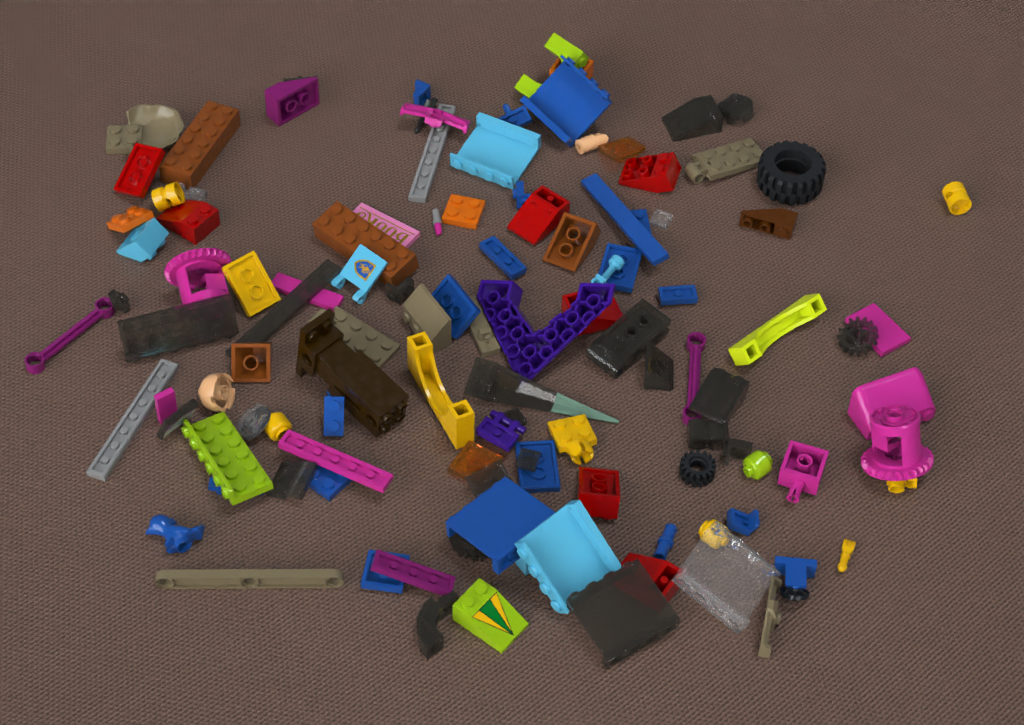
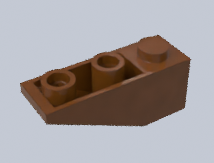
M782 208L742 210L739 226L791 240L797 224L798 213Z

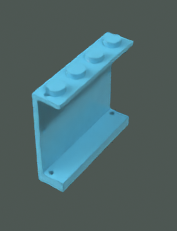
M479 112L476 116L477 126L458 154L450 153V164L456 169L513 190L516 181H519L540 149L541 135Z
M571 500L514 543L519 557L526 561L530 574L537 578L541 591L548 595L552 608L558 613L568 614L570 612L568 607L610 574H619L624 570L580 500Z

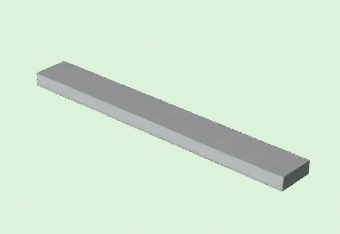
M439 103L438 109L455 115L456 106ZM443 123L441 128L431 127L408 195V201L426 204L451 125Z
M161 358L87 469V476L104 482L107 480L154 408V395L165 390L179 369L178 363Z

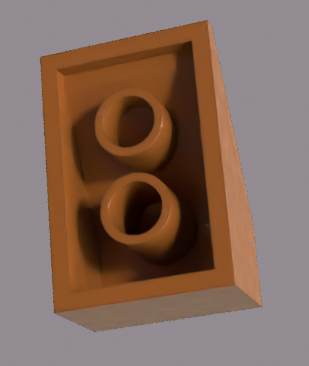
M564 212L542 260L576 273L593 249L601 230L598 224Z

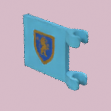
M360 244L340 274L332 280L331 284L337 289H342L345 280H349L360 288L353 295L352 299L359 304H363L367 293L388 265V262Z

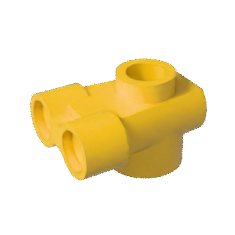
M917 478L904 481L886 480V485H888L890 492L901 493L904 492L905 487L917 489Z

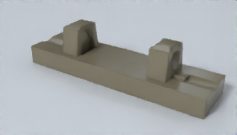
M475 295L470 296L471 300L481 311L468 327L482 358L499 354L500 346Z

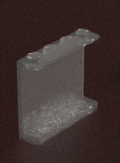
M715 521L704 532L671 581L738 634L748 626L750 622L748 618L769 588L771 577L775 576L778 578L781 573L756 551L743 543L740 538L727 530L724 525Z

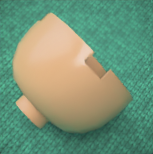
M214 373L205 377L201 382L198 394L201 403L208 410L226 412V408L230 409L235 400V388H232L231 382L234 381L229 374Z

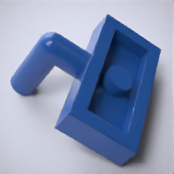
M506 103L503 105L505 115L497 118L519 127L533 122L525 105L512 111Z

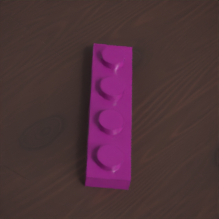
M379 549L374 554L370 568L371 571L447 598L452 594L456 578Z

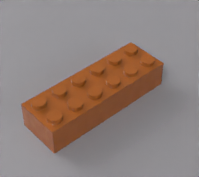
M208 100L159 165L161 182L167 184L178 182L181 188L193 191L240 127L239 109Z
M338 201L312 223L315 237L348 260L358 246L362 244L387 261L388 265L377 280L393 291L419 268L417 255Z

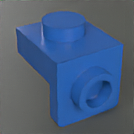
M516 181V188H513V199H516V209H520L532 194L524 193V181Z
M734 508L727 511V527L730 530L749 536L760 525L759 511L756 509L750 514Z

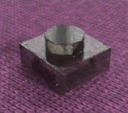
M113 289L108 293L113 307L125 314L131 310L128 303L129 299L123 292L119 293Z
M521 448L516 461V468L535 472L541 452Z

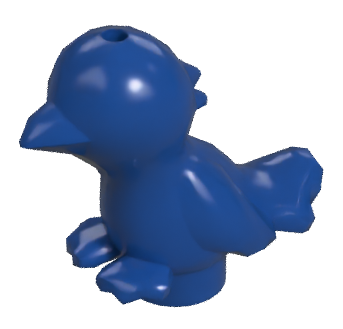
M159 514L153 516L150 520L146 535L164 537L166 540L165 548H167L166 552L168 554H174L176 551L184 553L191 548L194 540L202 539L205 526L200 524L193 528L175 525L177 522L173 518Z

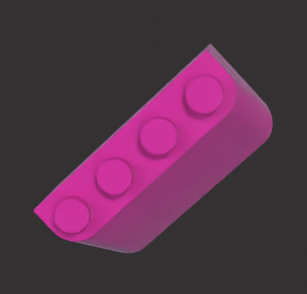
M913 367L858 386L852 392L847 411L865 439L870 440L872 437L869 416L879 407L890 404L908 405L920 413L921 422L932 419L936 408L922 372L919 368Z

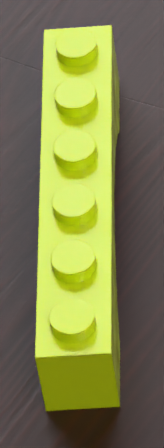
M820 293L803 296L730 347L728 351L735 365H750L761 357L765 350L781 336L825 312L827 308Z

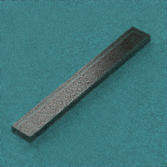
M329 259L325 260L235 343L266 342L342 271L341 267ZM231 347L226 350V355L230 358Z

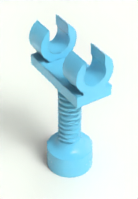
M613 255L608 261L610 266L602 276L597 273L595 278L591 280V283H606L615 270L619 271L624 266V260L618 255Z

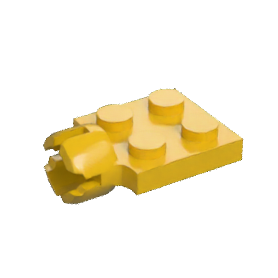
M585 414L547 422L548 430L553 440H555L559 453L567 452L572 461L578 465H582L579 459L581 457L585 464L592 460L594 456L592 446L597 445V438Z

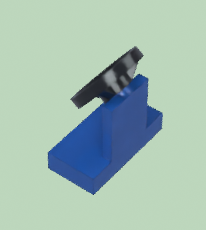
M775 556L773 574L785 576V587L780 589V595L790 600H807L810 594L806 590L807 578L815 577L817 560Z

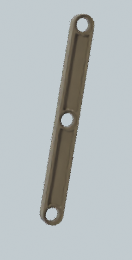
M164 569L156 573L155 584L162 589L339 588L344 583V573L339 569Z

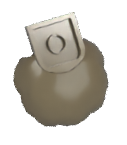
M139 104L131 107L126 111L127 125H110L107 127L106 154H130L135 143L162 148L164 151L173 148L184 129L183 120L180 118L178 110L163 104Z

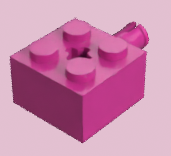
M790 440L777 482L779 485L790 488L786 496L789 502H791L793 496L795 497L793 503L799 502L801 492L812 495L817 494L829 451Z

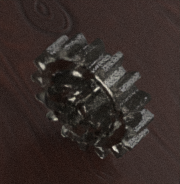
M857 316L855 321L849 318L850 323L843 322L844 329H838L840 334L837 335V338L839 340L838 344L840 348L842 347L844 353L848 352L850 356L856 353L857 357H860L862 352L867 355L868 349L873 351L872 345H878L876 340L879 338L878 329L874 326L872 320L868 322L866 317L860 320L859 316Z

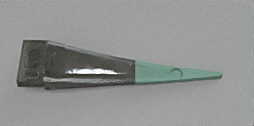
M479 357L475 359L464 391L465 395L487 402L569 416L585 414L587 419L619 423L613 417L557 393L496 362Z

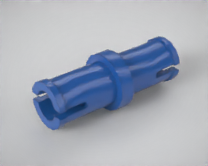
M668 523L665 525L662 536L658 538V546L653 557L666 560L669 550L674 545L673 539L678 530L674 524Z

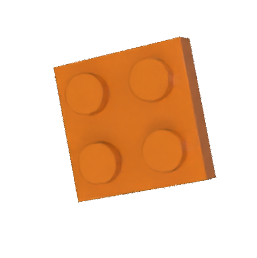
M451 194L442 216V223L476 230L484 211L486 200Z
M133 206L128 208L126 213L113 216L106 224L110 230L125 233L154 218L152 210Z

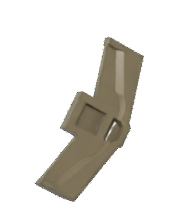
M775 576L771 577L767 608L758 656L763 658L770 657L772 647L768 645L769 634L774 632L775 624H780L782 613L778 612L779 601L775 600L776 591H780L782 580Z

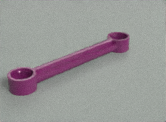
M108 297L98 299L92 312L40 353H29L25 357L27 371L31 374L43 372L46 368L45 362L100 318L107 319L115 314L113 300ZM104 306H109V307H110V308L105 309V310L100 309L101 307H104ZM34 361H40L37 365H30Z
M700 332L690 333L686 343V348L690 351L687 405L683 409L682 421L691 427L699 425L702 419V409L699 407L701 352L705 349L706 337ZM691 341H699L702 344L696 345L691 343ZM694 413L698 415V417L692 418L687 416L686 414Z

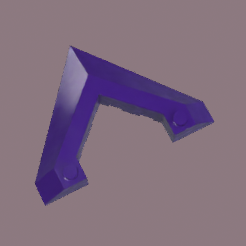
M481 280L477 298L494 329L493 331L504 354L508 358L513 372L519 380L520 386L523 388L612 303L616 285L611 283H580L577 298L570 304L571 307L563 314L560 312L549 321L550 324L543 330L539 329L537 332L519 308L523 290L514 281Z

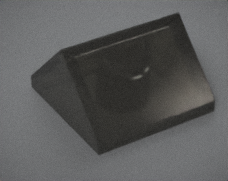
M650 341L646 342L643 389L671 391L673 390L674 360Z

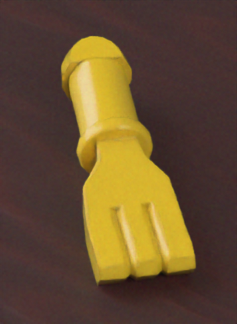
M848 539L843 541L841 558L837 565L840 572H844L847 569L848 561L851 558L850 555L853 554L856 545L855 541Z

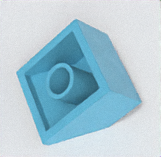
M152 218L135 227L116 252L119 255L139 262L146 259L151 260L157 254V248L165 244V238L169 232L155 218Z

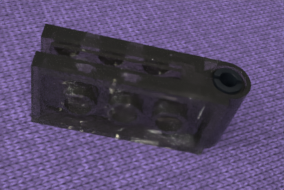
M642 298L593 341L585 356L611 377L617 379L669 333L668 326L671 324V319Z

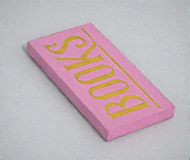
M361 203L353 210L354 213L406 248H409L420 237V231L364 203Z

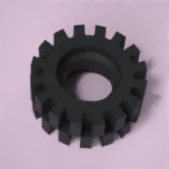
M698 449L696 453H694V450H690V454L686 452L680 461L679 476H681V480H686L685 484L687 485L692 483L691 487H695V484H698V488L702 487V484L707 486L708 483L713 481L715 476V458L712 459L711 454L706 455V451L700 453ZM697 465L703 467L705 470L694 471L690 467Z

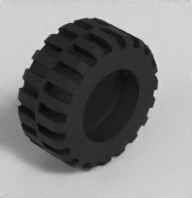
M798 141L777 142L773 146L771 145L766 148L761 154L756 177L758 187L766 197L769 196L770 200L778 201L779 204L784 205L786 203L794 206L795 204L802 205L805 202L808 203L813 198L815 199L822 191L826 163L822 155L816 152L815 148L809 147L808 144H801ZM782 171H792L800 175H791Z

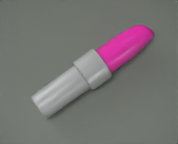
M435 208L432 210L433 227L435 228L436 235L439 236L442 234V221L439 209Z

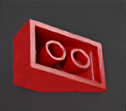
M185 199V203L175 207L171 206V208L156 218L161 225L195 245L220 226L219 210L204 201Z
M579 466L577 500L582 502L590 517H601L605 520L617 519L620 502L619 470Z

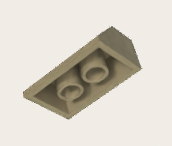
M423 283L419 284L403 304L402 318L405 323L411 326L414 335L423 331L426 332L433 344L434 353L451 345L452 319Z

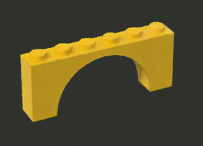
M423 331L407 337L408 369L455 449L473 444L475 413L466 399L453 404L448 397L437 371L433 344L426 332Z

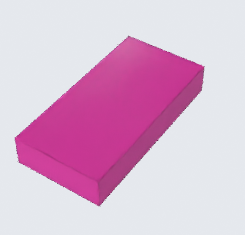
M172 387L154 395L157 418L161 425L179 417L175 391Z

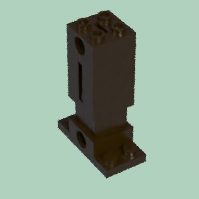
M329 308L300 329L295 372L300 377L306 373L312 377L318 374L329 385L328 392L332 396H345V408L377 438L380 434L387 433L396 422L400 423L405 418L409 395L361 350L355 353L343 341L344 334L334 325L335 313Z

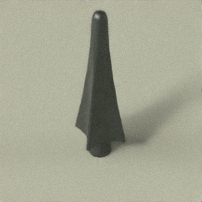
M434 97L430 101L426 99L424 106L436 108L438 100ZM420 117L415 133H418L425 124V117Z

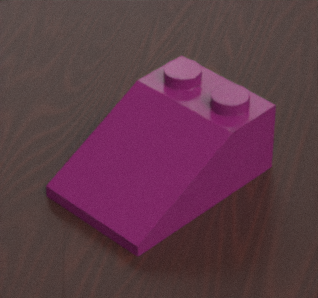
M317 77L279 82L264 90L267 117L278 126L287 123L320 104Z

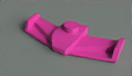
M405 103L400 110V115L402 116L405 113L425 117L424 123L433 128H441L443 123L463 130V133L466 134L470 125V121L437 108Z

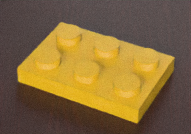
M254 250L221 268L248 317L281 300Z

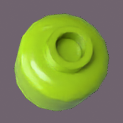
M754 451L743 460L744 474L748 478L761 479L772 470L773 461L771 456L765 451Z

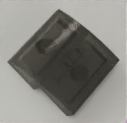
M299 460L281 462L272 480L274 489L267 491V496L286 500L287 496L303 499L318 469L317 463Z

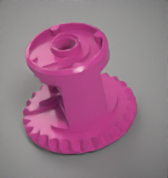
M216 248L193 249L174 257L165 266V278L170 284L179 288L184 313L188 318L206 321L220 317L229 310L231 300L225 275L221 269L232 262L227 252ZM195 287H198V289L205 288L204 290L196 292L194 294H192L191 292L195 290Z
M890 404L879 407L870 414L869 423L872 446L861 457V467L868 475L881 480L904 481L920 477L933 467L934 456L932 451L921 444V417L916 409L903 404Z

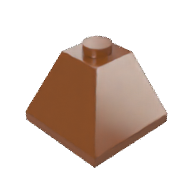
M272 342L231 343V376L234 382H271Z

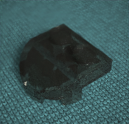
M734 93L712 108V113L715 116L726 118L727 124L733 125L738 120L746 122L754 116L753 102L747 96Z

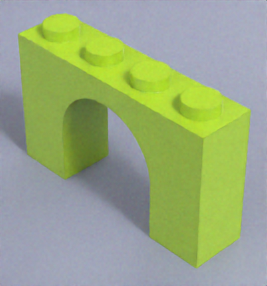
M553 33L544 45L550 53L561 59V62H563V59L560 57L561 55L566 59L569 56L576 63L574 66L577 69L585 67L589 59L582 50L556 33ZM523 74L514 88L529 99L542 84Z

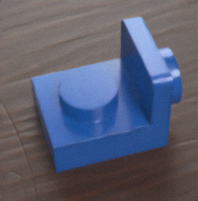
M418 79L415 81V92L413 94L415 105L423 106L426 99H431V85Z

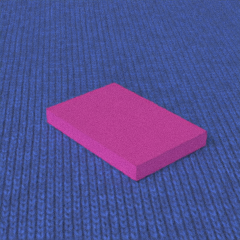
M875 303L845 318V323L881 357L902 347L911 340V337Z

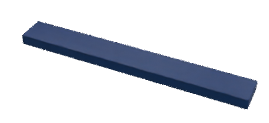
M596 173L581 180V185L653 266L669 258L667 251Z

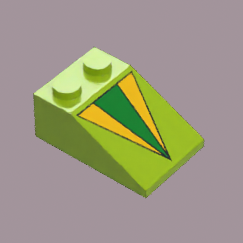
M481 578L452 605V619L500 653H503L529 626V623L494 587Z

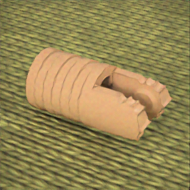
M601 133L590 134L577 139L575 147L579 154H584L607 143L609 137Z

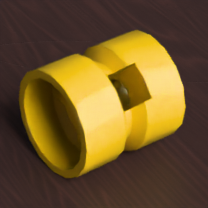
M955 181L943 188L942 195L952 214L961 215L970 210L972 202L963 183Z
M178 182L167 184L165 188L163 186L156 188L151 192L153 203L160 212L171 208V205L175 207L185 203L184 192Z

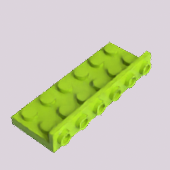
M224 411L191 425L186 418L182 420L184 427L181 430L185 439L189 438L192 450L197 451L200 462L205 463L207 473L213 475L215 485L221 487L224 499H228L232 506L274 489L272 481Z

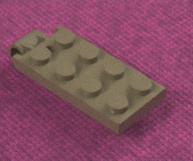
M747 138L692 154L691 160L694 163H689L685 167L684 172L694 184L701 183L705 176L710 181L758 167L763 150L752 138Z
M338 306L334 307V325L344 334L343 341L355 353L361 350L382 369L400 350V344ZM323 308L319 309L308 320V323H310L312 320H314L319 315L324 313L326 310Z

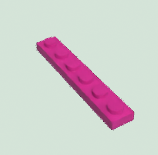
M289 429L278 442V448L381 493L386 491L393 480V474Z

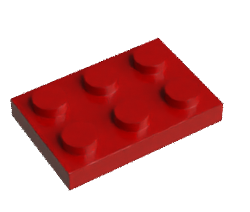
M135 143L113 190L117 193L144 199L166 152L162 148Z

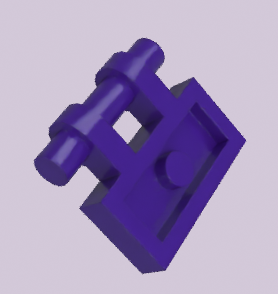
M492 410L489 416L494 419L486 416L476 428L475 434L509 452L519 440L520 434L516 432L524 435L527 428L522 426L521 422L513 421L506 417L505 413Z

